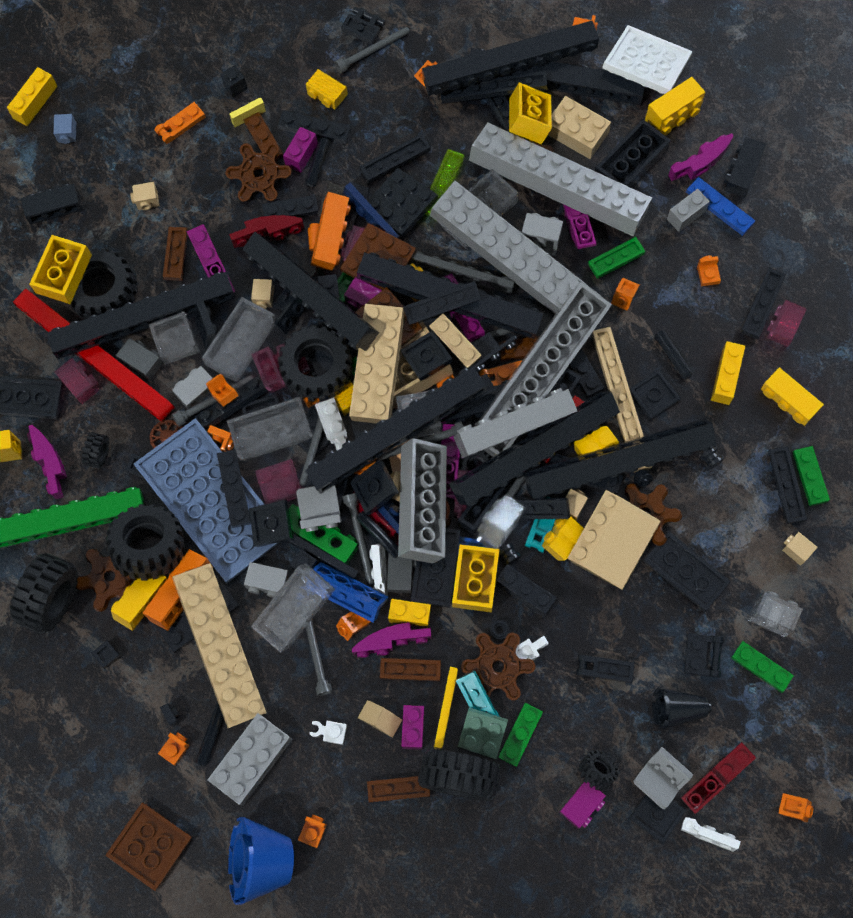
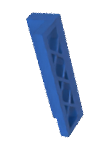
M322 562L309 572L305 588L373 623L378 617L380 608L388 599V596ZM322 570V571H324V572H326V573H328V574H323V573H321V572H319V571ZM371 597L379 599V602L375 601Z

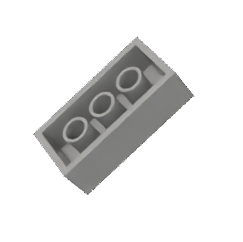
M257 713L208 778V781L237 804L244 806L293 739Z

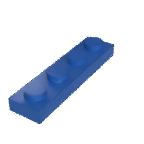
M698 177L688 187L686 193L689 195L696 189H699L710 201L707 209L743 236L755 223L753 218Z

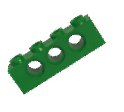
M294 504L290 506L288 510L291 529L294 535L347 565L350 563L359 549L356 543L357 540L348 534L344 536L340 533L341 530L339 528H326V525L318 526V530L306 532V528L301 529L299 526L301 521L299 505L298 507ZM319 530L326 532L321 538L315 536ZM335 540L342 542L338 548L332 547V543Z

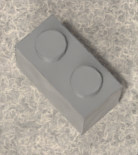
M696 189L670 209L667 220L680 232L707 211L710 201L699 189Z
M200 366L198 369H193L187 378L177 382L172 391L181 403L189 409L202 402L211 394L206 383L213 378Z
M250 562L244 586L250 593L259 594L264 592L272 598L284 597L290 574L288 570Z

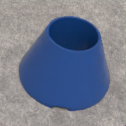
M239 817L237 819L239 824L233 827L230 839L228 874H232L233 885H229L231 898L234 904L243 905L290 883L294 866V851L289 837L246 817Z

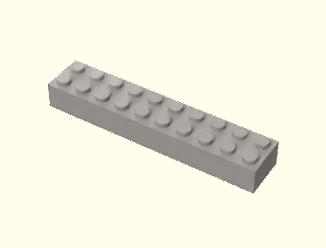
M488 122L471 147L469 161L583 214H588V216L631 236H634L652 200V197Z
M456 181L451 184L431 209L430 216L555 315L574 288L580 282H583Z
M580 282L480 420L487 417L493 420V416L502 411L508 410V413L512 412L511 409L522 403L529 405V401L542 395L546 398V395L551 391L612 304L583 282ZM517 437L487 448L485 451L494 457L509 448Z

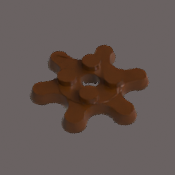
M248 143L241 145L239 151L243 156L242 164L230 166L225 172L227 178L232 180L239 179L242 182V188L238 192L239 200L247 202L258 191L264 194L266 200H276L278 193L274 188L275 181L280 178H289L292 173L288 165H277L275 163V157L279 152L278 145L270 143L262 153L254 152L252 146ZM262 169L264 175L255 177L256 170Z
M628 484L624 492L629 502L641 510L649 509L650 515L661 521L652 537V542L657 546L664 545L667 537L662 530L663 525L667 522H679L682 519V512L679 509L667 508L663 503L668 495V488L665 485L659 484L652 493L644 494L639 491L637 485Z
M90 549L86 552L85 556L92 566L91 572L86 576L77 578L76 588L78 590L93 589L96 593L93 608L98 612L106 610L112 598L118 597L121 599L125 589L131 585L134 579H130L129 575L126 577L120 574V571L116 570L113 566L110 556L104 557L97 549ZM109 571L115 572L114 580L106 581L107 573Z
M480 633L476 637V644L480 648V655L474 660H464L461 664L462 671L468 674L475 670L489 698L493 690L499 688L506 693L508 699L517 700L520 698L521 691L516 684V679L520 674H531L536 668L535 662L531 659H520L517 656L516 648L520 644V637L517 633H509L505 641L498 645L491 641L488 634ZM496 661L504 663L502 672L494 670L493 665Z

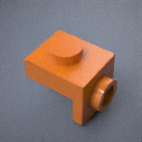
M222 374L217 375L206 383L212 397L222 406L231 403L233 399L239 396L236 390L226 382Z

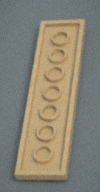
M211 563L173 576L174 585L227 728L253 719L257 713L260 715L265 714L266 710Z

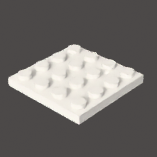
M628 25L605 60L603 69L625 77L627 80L637 82L644 87L654 89L659 93L666 94L674 87L690 59L692 51Z

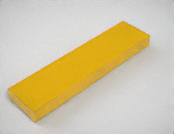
M450 667L434 744V749L438 750L443 748L458 669Z

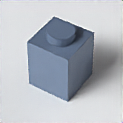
M72 114L54 115L53 134L58 143L76 142L77 123Z

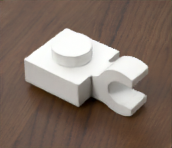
M544 636L534 643L527 639L517 646L516 654L520 659L535 660L540 657L538 650L547 646L548 641Z

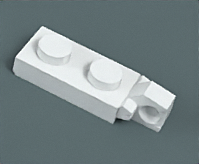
M334 398L315 404L327 440H330L331 444L334 443L336 450H339L348 437Z
M380 543L371 545L370 559L373 561L371 575L375 583L373 589L388 596L386 549Z
M687 817L684 818L681 831L692 834L696 838L732 852L739 849L741 841L736 840V837L732 834L717 833L715 828L708 825L702 827L697 823L696 819Z

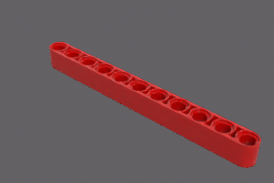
M26 288L13 301L22 312L48 332L56 327L62 328L70 324ZM100 346L75 353L158 420L163 422L175 408L166 398Z

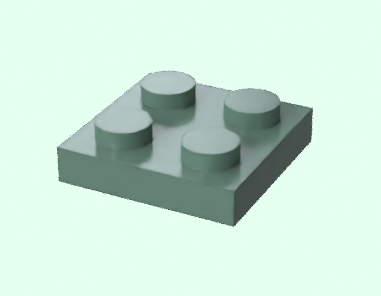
M469 707L458 747L497 759L508 719Z

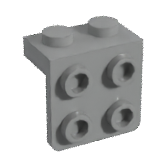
M335 485L321 494L316 490L315 486L297 490L301 529L306 528V532L318 530V526L326 525V528L338 526L337 523L341 522V515Z
M661 747L636 776L634 784L659 807L666 809L678 791L692 778L693 774Z

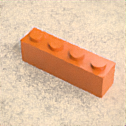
M331 192L327 193L323 203L311 260L312 266L331 271L335 265L338 266L341 256L338 254V250L342 248L344 238L341 235L347 227L345 216H348L351 207L348 204L349 197Z
M190 549L187 551L174 571L170 573L163 586L158 589L152 601L147 604L143 614L150 622L167 631L170 629L183 611V606L172 577L209 564L210 562L206 557Z

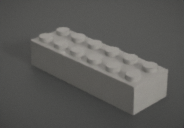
M562 388L547 394V398H544V395L529 401V405H526V403L517 405L511 409L512 412L508 413V410L502 411L493 416V420H490L489 417L475 423L476 426L473 428L471 424L460 428V430H457L458 434L454 436V440L462 459L577 412L569 389L562 391Z
M415 438L410 439L401 446L398 557L432 564L445 558L447 446Z

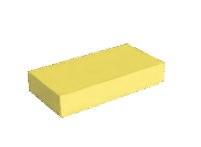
M258 98L231 112L230 118L234 127L243 124V119L257 112L260 114L266 112L263 100Z

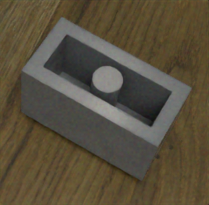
M129 338L116 356L122 364L150 381L163 364L160 354L153 349L150 351L146 349V346L141 341H134Z
M389 554L388 593L412 594L414 582L412 569L416 568V560L402 557L393 558Z

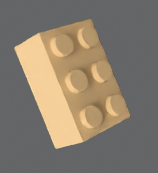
M565 96L551 115L552 129L548 135L591 159L609 134L611 121Z

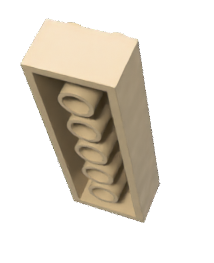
M365 304L363 319L380 333L367 351L361 348L358 350L349 416L352 421L378 423L383 419L388 420L392 414L405 312L402 307Z

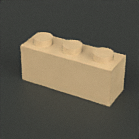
M444 314L439 316L429 326L466 368H470L482 358L477 349Z

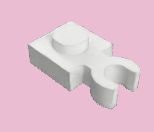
M312 721V725L319 727L318 732H310L312 737L324 735V742L343 745L347 724L327 721L326 726H322L320 722Z

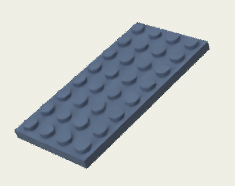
M195 418L136 461L134 466L169 511L175 514L180 525L227 584L246 570L250 562L255 563L281 542L254 547L251 524L237 528L231 527L217 453L222 451ZM242 477L248 510L265 505Z

